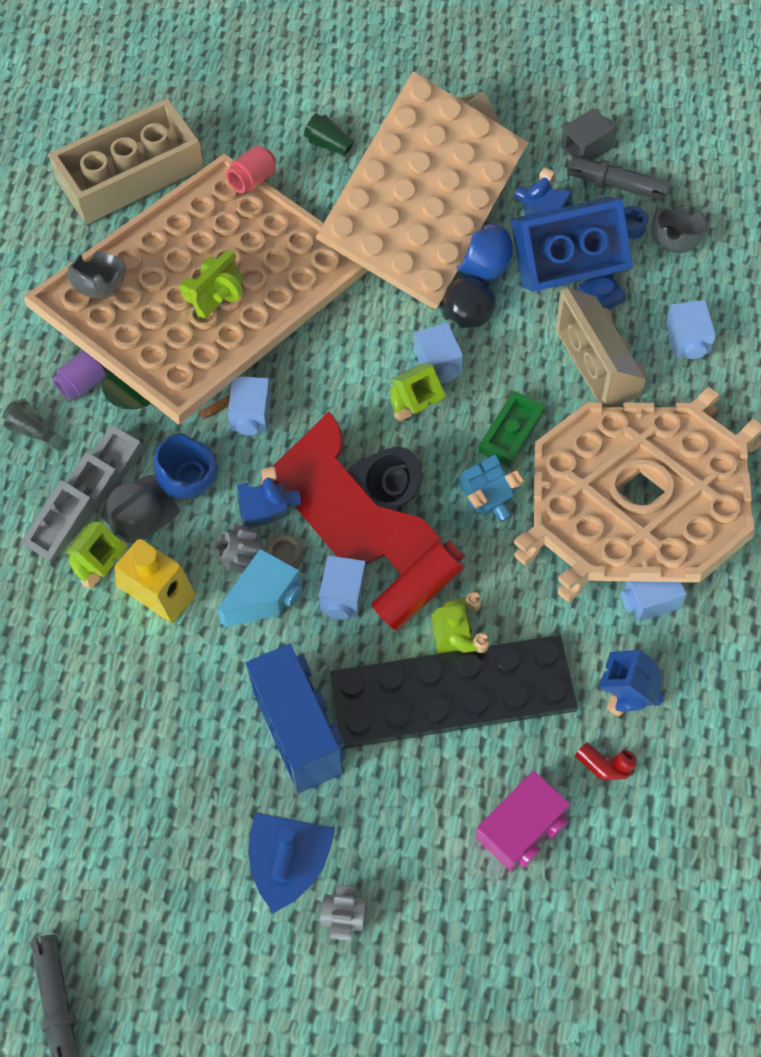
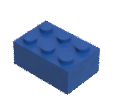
M609 196L510 219L521 284L523 288L532 292L633 269L623 199Z
M290 643L245 662L253 694L297 793L299 794L342 775L341 761L346 760L342 749L344 742L336 724L330 725L326 714L328 708L320 689L314 690L310 680L312 674L303 654L296 656Z

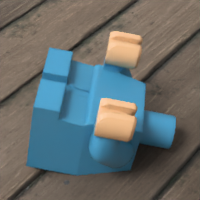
M496 455L463 471L458 480L459 486L468 498V505L474 511L484 516L493 511L500 523L513 516L506 504L515 495L516 487L524 483V479L518 469L505 475Z

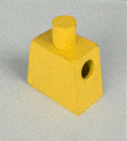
M142 539L136 540L114 567L116 586L171 624L174 623L196 596L183 568ZM169 589L175 590L171 595L167 596Z

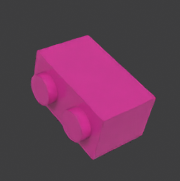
M533 770L477 827L475 838L510 872L519 864L526 868L541 852L537 845L547 835L552 839L556 838L567 826L569 820L565 817L567 816L570 803Z

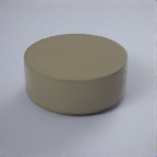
M278 535L272 538L266 546L265 552L296 569L303 561L302 545L297 538L291 535Z

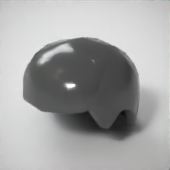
M683 205L672 209L663 208L657 211L652 219L651 233L654 240L666 250L673 253H685L695 248L707 232L708 222L700 211L692 215L687 214L684 211Z
M97 251L88 261H84L82 255H78L73 263L69 265L67 276L71 285L78 293L90 298L105 299L114 296L120 290L127 267L125 262L115 255Z

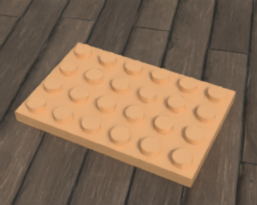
M413 71L319 230L316 239L425 305L436 309L444 296L446 288L451 284L458 271L456 266H459L464 260L473 233L480 231L528 142Z

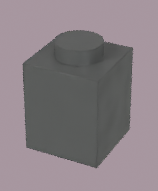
M593 108L563 127L561 147L571 157L574 154L578 157L595 160L612 149L616 128L609 118L604 117Z

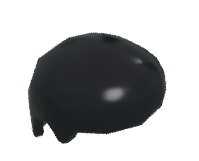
M470 276L458 278L446 288L440 302L442 316L445 320L451 319L460 328L480 327L491 319L496 307V296L492 288L480 279Z

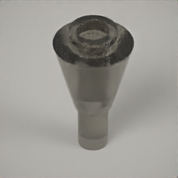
M25 398L18 402L12 401L6 407L2 416L5 419V429L36 440H42L58 452L67 443L64 437L49 428V425Z

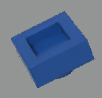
M611 274L591 278L579 284L577 290L596 296L602 307L608 310L624 303L627 296Z

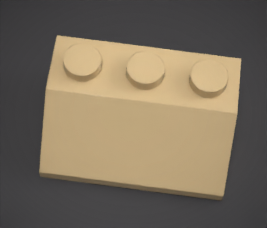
M568 287L562 289L555 330L597 402H602V407H616L624 404V402L642 397L644 385L647 381L645 369L640 362L634 360L625 336L619 335L613 325L610 311L602 307L596 296Z

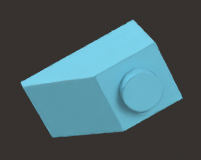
M260 549L217 608L221 624L229 627L279 616L286 606L293 607L302 593L299 570Z

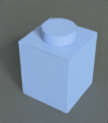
M706 301L671 304L666 326L675 358L687 357L688 359H698L709 354L715 339V331Z
M448 322L414 332V352L419 363L433 365L440 383L451 382L458 375L462 374L463 355Z
M237 377L232 381L228 407L231 431H237L245 436H252L257 434V432L267 433L271 402L269 378Z
M327 555L319 593L320 612H326L327 616L338 620H345L349 616L358 617L366 580L365 561Z
M626 581L624 591L621 592L625 609L628 613L635 612L639 622L682 608L687 595L681 582Z

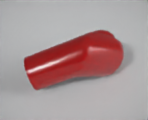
M586 742L574 756L598 779L604 781L627 779L634 774L635 767L637 766V758L631 751L622 750L621 753L615 756L604 757L589 742Z

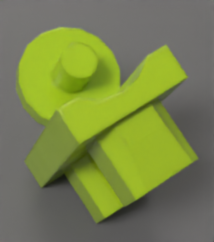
M226 250L218 259L208 257L201 264V275L197 279L187 277L180 284L179 289L184 301L194 305L198 317L206 319L224 300L236 302L242 297L243 288L241 283L244 281V278L236 266L235 252Z

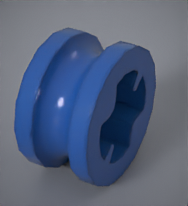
M637 206L625 207L628 239L640 238L646 231L648 223L647 213ZM630 219L637 221L634 226L627 225Z

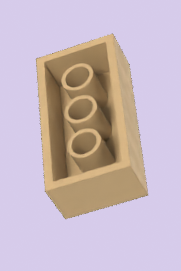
M168 98L48 153L57 182L86 225L204 168L198 139Z

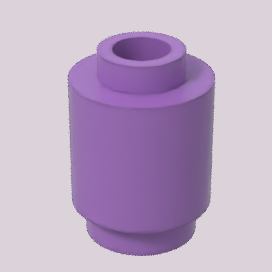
M82 350L57 369V375L52 378V381L59 392L67 400L71 401L75 397L81 398L103 381L106 376L104 371L106 367Z

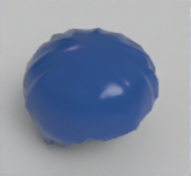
M487 224L483 230L473 233L468 251L462 263L456 266L457 270L470 277L480 279L484 283H490L500 278L507 270L510 259L513 256V244L507 230L498 224Z
M184 433L169 436L161 442L154 453L156 482L169 497L174 496L177 499L187 500L198 498L205 494L217 479L219 466L212 450L203 442L191 439Z

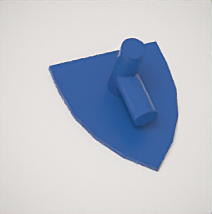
M255 813L248 850L251 874L259 894L273 913L297 900L313 884L326 862L335 828Z

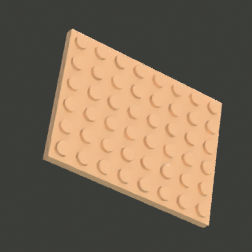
M222 154L82 254L84 261L90 260L99 251L115 255L125 262L127 267L125 278L120 290L114 296L96 299L78 293L71 285L67 276L68 267L73 261L24 296L27 307L177 424H181L369 271L317 240L316 236L324 223L266 182L261 183L250 192L238 193L235 191L226 178V171L234 160L226 154ZM226 250L235 252L236 266L244 278V281L241 283L243 288L242 297L236 302L224 300L206 319L198 317L194 305L184 301L179 289L180 284L187 277L197 279L201 275V264L208 257L218 259Z

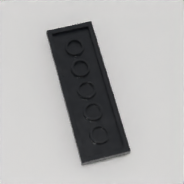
M561 635L492 645L484 653L477 651L468 653L454 651L330 671L338 727L344 742L342 749L577 712L578 708Z

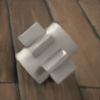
M237 524L232 525L231 532L222 531L217 536L214 544V554L217 559H220L219 565L226 566L227 571L242 574L245 566L250 564L260 549L262 550L261 542L256 538L257 533L249 531V527Z
M337 885L336 895L324 894L320 926L331 928V939L351 941L352 930L361 932L364 930L367 899L357 898V887Z

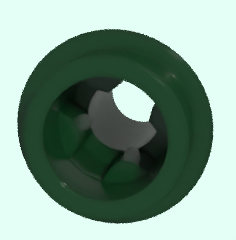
M315 113L305 127L303 135L309 139L308 142L310 144L338 153L343 157L347 155L354 145V139L349 137L326 114L321 116Z

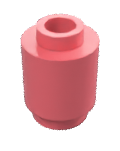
M259 145L253 146L230 163L229 169L226 171L228 183L238 193L252 191L275 174L276 160L274 155L267 148Z

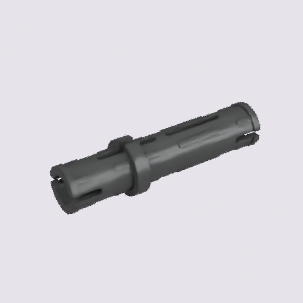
M574 154L571 157L570 168L567 171V176L595 182V186L602 188V185L658 199L664 202L670 180L611 166L609 161L602 160L600 163L578 157Z
M56 935L40 936L41 943L35 938L30 941V947L33 953L44 1020L41 1022L42 1032H45L48 1036L51 1057H79L73 1028L76 1026L77 1020L76 1015L70 1012L57 944L58 938Z

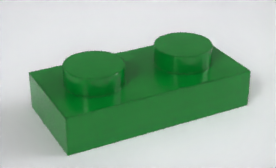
M513 390L479 444L478 452L487 457L496 455L500 463L511 468L545 412V405Z

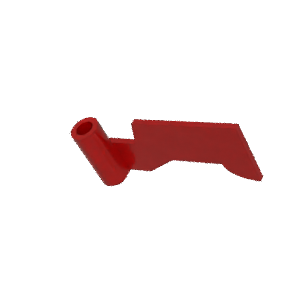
M327 412L272 466L275 467L277 480L274 482L275 484H283L284 492L299 491L301 505H296V509L337 557L365 561L367 565L386 556L398 570L401 576L381 593L371 605L385 623L395 631H399L465 569L462 560L466 556L451 540L445 543L422 518L380 507L373 501L337 459L343 450V434L336 418L331 412Z

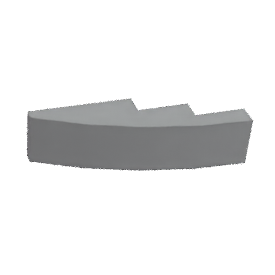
M111 424L93 454L91 455L86 451L68 481H59L20 543L48 561L53 562L117 487L145 445Z

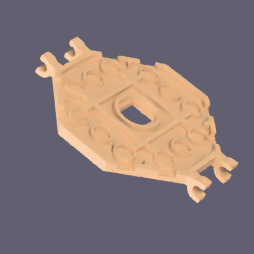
M710 387L706 388L693 402L676 403V407H654V403L624 402V407H602V402L585 403L535 442L534 527L514 539V544L520 548L514 553L515 558L526 566L537 556L541 547L545 544L572 568L567 569L558 576V581L563 584L558 589V594L568 603L582 591L585 583L588 581L700 583L753 538L754 518L751 509L752 494L747 459L748 451L753 452L761 446V440L758 438L761 435V424L752 419L736 435L712 418L718 410L713 404L719 400L720 394ZM641 473L665 492L651 504L642 506L633 504L619 493L618 490Z

